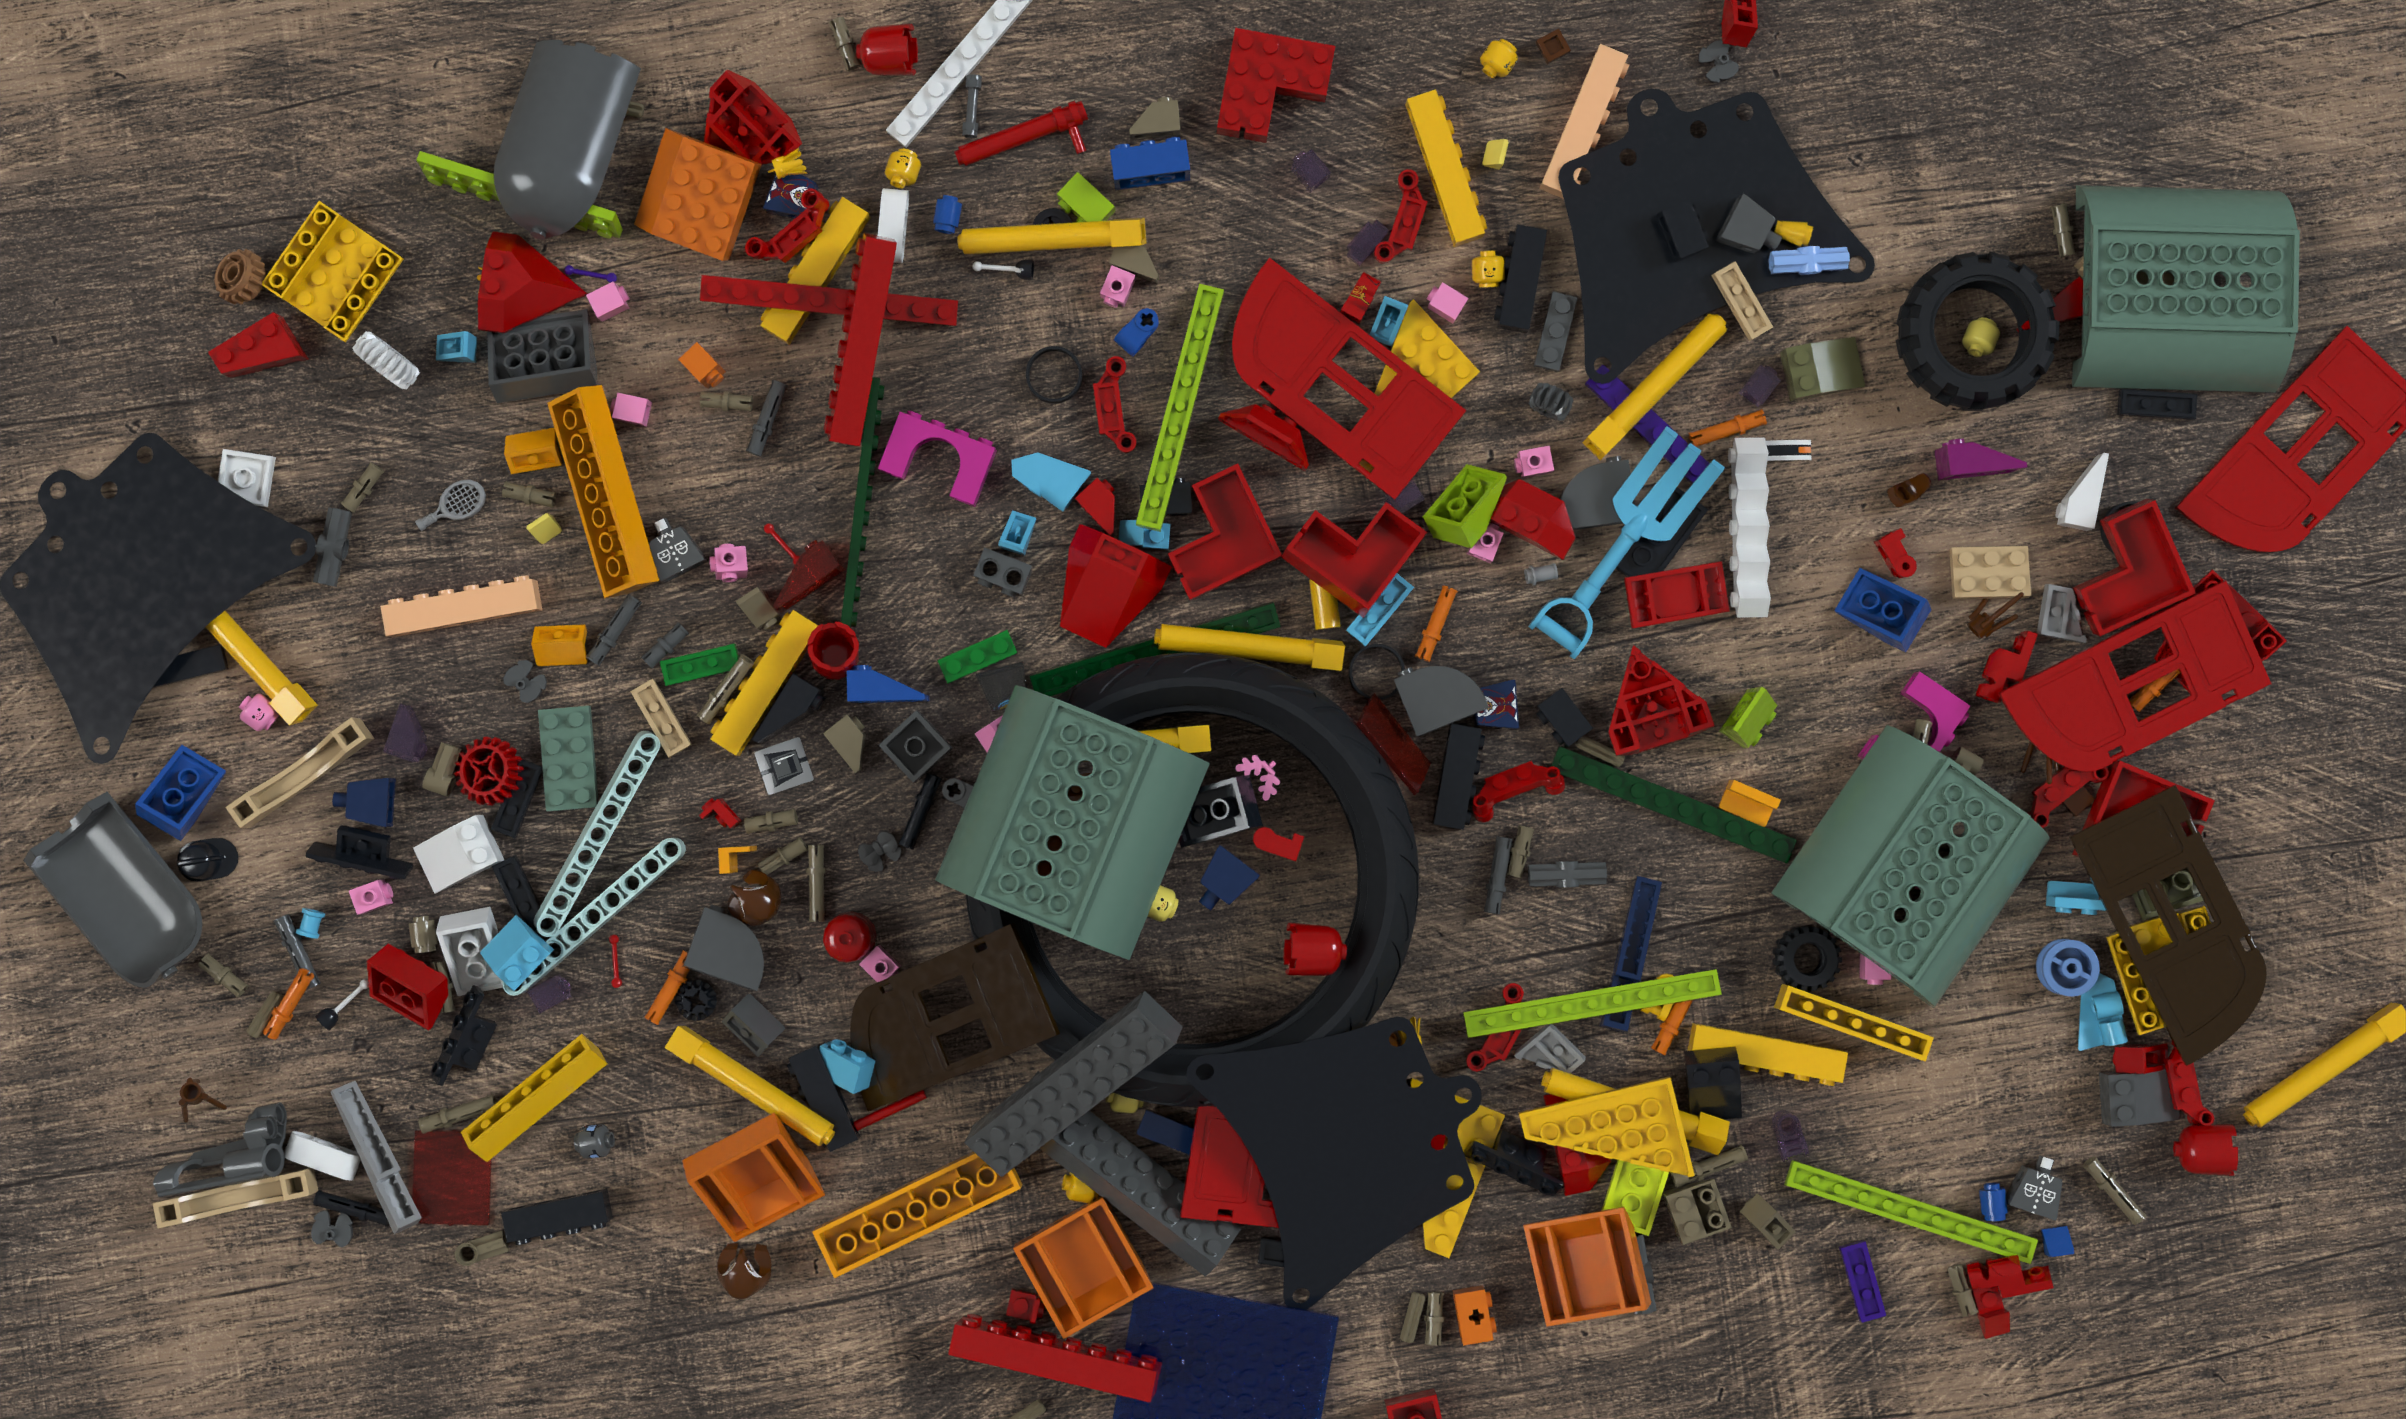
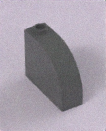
M1621 456L1606 458L1605 463L1592 465L1579 472L1565 486L1559 499L1565 502L1573 530L1624 524L1615 511L1612 498L1631 474L1629 459L1622 460Z
M1430 666L1413 671L1411 667L1398 672L1399 677L1394 679L1417 737L1490 708L1484 693L1476 682L1466 674L1453 668Z
M711 905L710 908H703L682 967L756 992L759 988L764 969L763 953L758 939L743 922L724 914L725 909L715 905Z

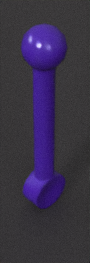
M567 265L564 268V272L567 275L579 274L606 279L609 283L617 281V276L614 273L606 275L574 269L571 265Z

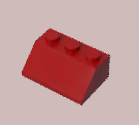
M388 943L367 960L370 997L429 1031L433 1027L449 995L448 979L442 972L435 971L421 960H416L402 949H397Z

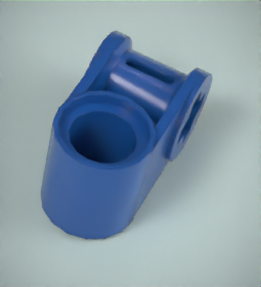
M1149 308L1140 310L1118 332L1113 340L1133 357L1157 329L1159 320L1156 312ZM1151 315L1153 325L1147 324L1142 326V317L1148 318Z

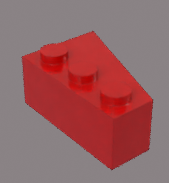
M272 312L208 352L220 373L230 378L259 372L275 366H284L292 362L309 360L284 318L275 312Z

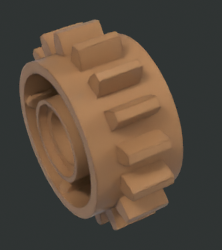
M238 249L237 252L226 255L219 263L215 273L216 291L220 292L219 297L234 305L236 303L242 305L243 302L254 299L262 290V281L266 277L265 264L261 262V257L247 249L244 251Z

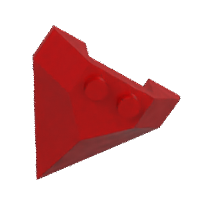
M727 69L710 87V105L704 136L705 143L762 165L772 163V160L775 158L786 156L801 146L802 141L792 119L754 81Z
M493 231L485 248L478 293V330L507 333L513 330L514 327L525 322H531L557 310L572 300L583 298L587 293L519 235Z
M1633 645L1608 731L1616 757L1638 754L1690 738L1714 727L1715 725L1707 702L1700 696L1695 695L1686 688V685L1655 661L1641 653V650Z

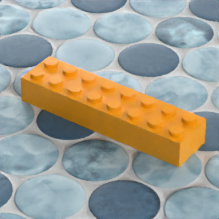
M602 385L578 387L548 402L547 404L604 598L627 595L658 582L657 570Z
M972 1152L816 1227L812 1233L833 1277L836 1278L1021 1189L1023 1184L1015 1168L1001 1177L975 1152Z

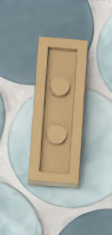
M1736 261L1711 275L1749 341L1773 328Z
M651 679L630 691L656 737H658L668 758L692 745L655 679Z

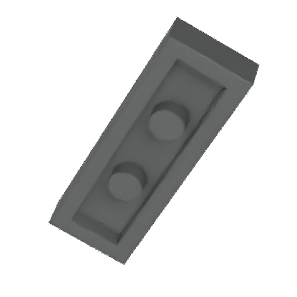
M1552 292L1534 362L1535 367L1559 372L1578 297Z

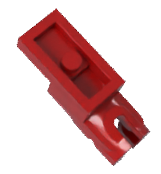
M2024 631L2020 635L2018 634L2013 643L2014 652L2002 648L1994 649L1990 653L1982 673V678H1986L1989 684H1979L1975 696L1987 701L2001 703L2002 699L1999 692L2009 687L2010 684L2007 682L2019 683L2022 681L2038 634L2031 631Z
M2018 1255L1986 1259L1987 1263L1985 1266L1980 1261L1966 1263L1972 1290L1992 1289L1995 1286H1999L2001 1297L2007 1298L2054 1288L2048 1266H2035L2022 1271Z

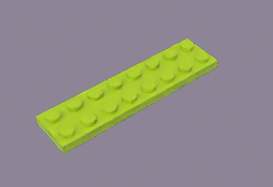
M422 151L419 152L416 161L430 183L437 186L446 184L452 186L453 190L460 193H466L467 191L475 193L482 200L490 201L494 199L499 201L493 173ZM592 205L584 217L574 226L582 231H587V229L596 231L598 235L611 239V237L620 239L623 231L616 212Z

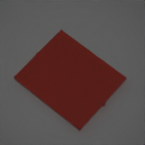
M1374 693L1363 708V712L1356 724L1411 793L1416 795L1425 780L1431 763Z
M421 1130L415 1131L412 1200L422 1217L418 1223L448 1224L449 1226L453 1224L489 1225L492 1159L486 1162L471 1151L459 1131H430L425 1134Z

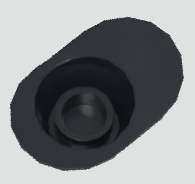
M223 838L192 841L185 844L177 856V866L180 873L190 881H206L228 876L235 870L238 864L236 847L230 841Z

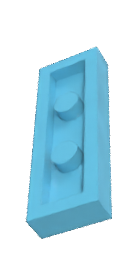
M1397 573L1366 616L1363 618L1358 615L1346 631L1366 646L1414 587Z

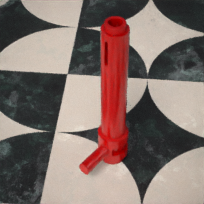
M1074 100L1068 102V106L1063 108L1061 106L1052 109V112L959 146V150L954 152L959 165L965 164L967 166L1054 132L1068 130L1076 153L1080 154L1085 152L1086 148L1078 126L1083 125V121L1088 120L1082 101L1075 102Z

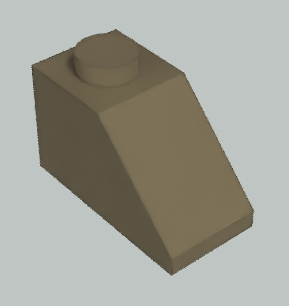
M1162 97L1157 99V102H1152L1129 129L1130 140L1181 136L1178 100H1172L1171 97Z
M1144 245L1114 247L1109 261V268L1113 265L1134 274L1138 278L1155 284L1158 283L1159 275Z
M758 587L736 601L738 606L759 630L763 628L769 630L778 623L777 618L781 616L767 593Z
M847 714L823 734L853 772L858 774L862 771L866 734L862 730L865 726L857 716L852 718Z
M1758 1193L1749 1199L1739 1211L1777 1250L1796 1232Z

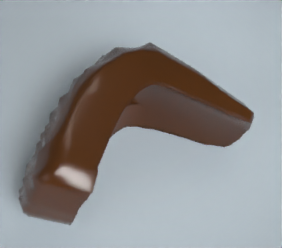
M1921 473L1892 486L1887 490L1890 501L1897 508H1900L1918 500L1932 484L1928 475Z

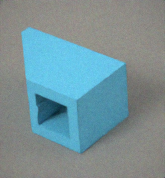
M834 1039L820 1045L819 1051L834 1084L852 1094L869 1088L875 1065L874 1059L868 1057L863 1051L851 1048L846 1042L839 1039Z

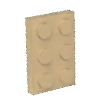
M2028 546L1952 547L1949 550L1952 599L2013 598L2020 592L2024 593L2022 598H2029L2031 596Z

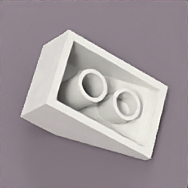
M484 815L472 816L413 847L434 894L504 861Z
M491 907L440 916L436 934L457 996L465 995L468 991L470 992L473 985L478 986L482 992L503 988V981L493 972L480 954L482 949L498 934Z

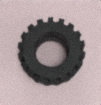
M1796 926L1791 928V931H1785L1782 934L1783 937L1781 939L1778 938L1776 944H1778L1777 948H1773L1772 954H1775V959H1772L1773 965H1776L1777 969L1775 971L1777 975L1782 977L1781 980L1791 987L1804 991H1817L1818 988L1823 989L1827 987L1828 982H1833L1836 979L1834 977L1835 973L1839 974L1841 968H1838V965L1842 963V957H1839L1841 949L1840 946H1836L1835 943L1837 941L1835 938L1829 936V933L1825 930L1811 926ZM1805 943L1815 945L1820 954L1818 966L1810 973L1798 971L1794 963L1796 950Z

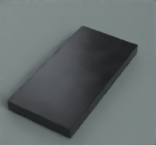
M1676 487L1655 519L1661 522L1685 492ZM1698 502L1671 540L1656 541L1641 536L1638 542L1631 546L1615 569L1626 577L1664 571L1708 509Z

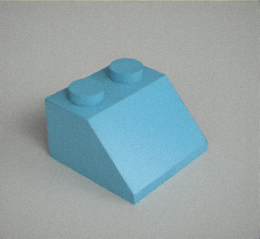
M515 915L482 949L480 954L493 972L515 991L554 949L521 918Z

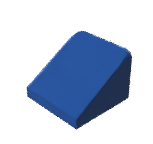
M2067 1226L2041 1229L2044 1254L2046 1256L2056 1257L2075 1254Z

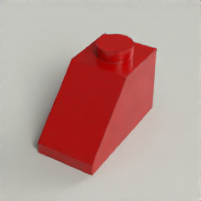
M1096 478L1075 500L1112 537L1115 530V496L1112 493L1115 489L1106 479L1101 482Z
M2167 1043L2133 1044L2114 1047L2113 1063L2116 1073L2146 1074L2166 1070L2164 1059L2168 1058Z

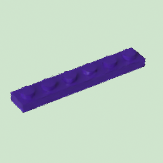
M1602 365L1596 372L1603 375L1610 370ZM1617 377L1611 382L1604 384L1594 382L1590 378L1585 383L1613 411L1632 392ZM1650 409L1632 429L1652 446L1666 426L1670 429L1672 428ZM1678 434L1663 458L1672 465L1689 444ZM1699 455L1684 477L1693 484L1710 463Z

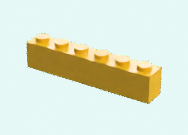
M1435 89L1408 98L1405 106L1453 246L1457 247L1483 238L1487 224L1484 216H1479L1476 208L1479 205L1478 197L1475 191L1471 192L1468 182H1471L1467 167H1462L1460 158H1463L1460 145L1458 143L1454 144L1452 138L1454 128L1451 120H1446L1444 114L1446 105L1443 96H1438Z
M844 197L839 202L836 200L829 210L830 216L826 223H821L823 231L815 238L812 244L808 243L801 254L803 259L798 266L794 265L788 274L789 281L787 283L827 287L870 220L869 213ZM767 308L760 319L763 321L761 327L790 345L811 312Z
M792 610L791 614L787 612L783 616L779 624L782 628L777 635L773 634L766 643L768 648L763 657L761 655L757 657L752 666L754 671L750 678L745 677L738 687V690L741 692L736 699L732 698L724 709L727 714L722 721L718 720L711 729L713 735L710 740L736 756L742 754L808 650V639L811 632L819 626L795 610Z
M1785 984L1781 985L1774 1005L1776 1009L1925 1062L1934 1037Z
M1692 1023L1687 1051L1736 1047L1739 1064L1744 1065V1070L1759 1072V1068L1769 1069V1074L1784 1077L1785 1073L1794 1074V1079L1808 1082L1810 1077L1820 1079V1084L1834 1086L1835 1082L1843 1083L1848 1052Z
M583 1034L579 1035L461 1131L468 1148L486 1162L492 1159L607 1065L599 1048Z

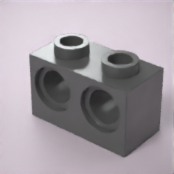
M984 547L973 576L979 579L977 584L990 589L993 585L1001 587V593L1015 598L1016 594L1023 596L1033 566ZM988 563H995L998 567L997 573L993 576H987L984 573V567ZM1018 572L1021 574V581L1018 585L1013 586L1008 583L1007 578L1010 573Z

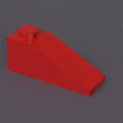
M1724 0L1721 23L1723 44L1747 48L1758 29L1756 0Z
M2080 276L2053 297L2056 304L2053 307L2054 318L2059 323L2074 320L2079 316L2083 317V280ZM2029 320L2021 326L2023 330L2030 329Z

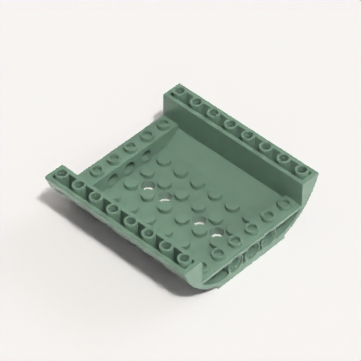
M2076 185V211H2084L2082 357L2073 361L2072 387L2275 393L2287 373L2294 349L2296 333H2298L2300 230L2297 228L2294 210L2288 197L2280 191ZM2139 271H2143L2148 275V283L2146 285H2142L2137 281L2136 275ZM2164 272H2170L2174 276V283L2172 285H2166L2163 282L2162 275ZM2216 273H2220L2225 277L2226 282L2223 287L2215 284L2214 276ZM2242 274H2246L2251 278L2250 287L2246 288L2241 285L2240 276Z
M1015 685L935 880L977 900L1062 935L1130 960L1210 763L1104 717L1040 692ZM1083 761H1089L1093 765V771L1088 776H1082L1078 771V767ZM1073 786H1079L1083 791V795L1078 801H1071L1068 797V791ZM1052 836H1059L1062 840V846L1057 851H1051L1048 848V840ZM1042 861H1048L1052 866V871L1047 876H1041L1037 871L1038 864Z
M1886 725L1771 894L1791 908L1800 910L1913 990L1915 996L1932 1008H1935L2049 842L2050 837L2030 815L1954 760L1915 737ZM1957 822H1961L1964 825V832L1960 836H1956L1953 833V827ZM1946 843L1950 848L1948 856L1942 858L1938 853V849L1942 844ZM1917 886L1920 889V896L1917 900L1912 901L1909 897V891L1912 887ZM1898 908H1903L1906 912V916L1901 922H1897L1894 918V913Z

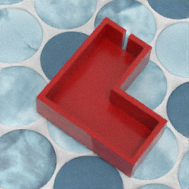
M1235 28L1217 124V134L1239 138L1240 128H1245L1244 139L1267 143L1275 94L1325 103L1335 46Z
M1238 463L1192 485V490L1212 529V533L1168 553L1177 576L1183 574L1180 582L1189 601H1193L1282 557L1280 549Z
M2144 499L2099 520L2119 567L2072 587L2080 607L2088 610L2084 612V616L2092 634L2098 636L2105 635L2196 593L2156 500Z
M1387 502L1357 540L1315 510L1301 531L1297 533L1287 546L1281 558L1364 618L1421 543L1427 532Z
M2118 760L2108 766L2109 776L2102 781L2082 830L2173 785H2176L2194 821L2206 822L2215 800ZM2186 821L2180 823L2186 836L2191 835L2192 833ZM2195 824L2197 830L2201 834L2204 829V826L2200 824ZM2074 849L2072 855L2079 857L2076 850Z

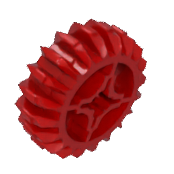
M483 737V740H474V746L470 744L465 745L467 753H459L463 759L461 762H455L460 767V771L454 772L455 776L460 777L456 782L457 786H463L460 792L463 795H468V800L476 801L479 805L486 803L489 806H493L495 802L504 803V797L511 798L512 793L510 790H518L519 788L515 783L516 781L523 780L521 776H518V772L524 770L522 766H517L522 760L520 756H515L518 750L510 747L509 742L502 741L497 737L493 739L491 737ZM493 751L492 755H488L484 761L479 760L485 753ZM493 782H499L492 790L485 791L486 787H490Z

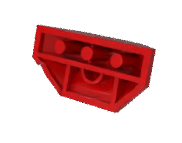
M1254 404L1223 412L1219 415L1218 421L1306 472L1309 463L1301 432L1296 428L1298 424L1287 417H1284L1282 420L1274 415L1276 412L1274 409L1265 404H1262L1261 407Z
M1521 479L1503 486L1489 523L1495 524L1510 534L1564 560L1576 539L1565 502Z
M1552 1094L1543 1095L1545 1106L1568 1101ZM1554 1146L1561 1180L1564 1181L1563 1190L1565 1196L1590 1191L1611 1163V1159L1603 1156Z

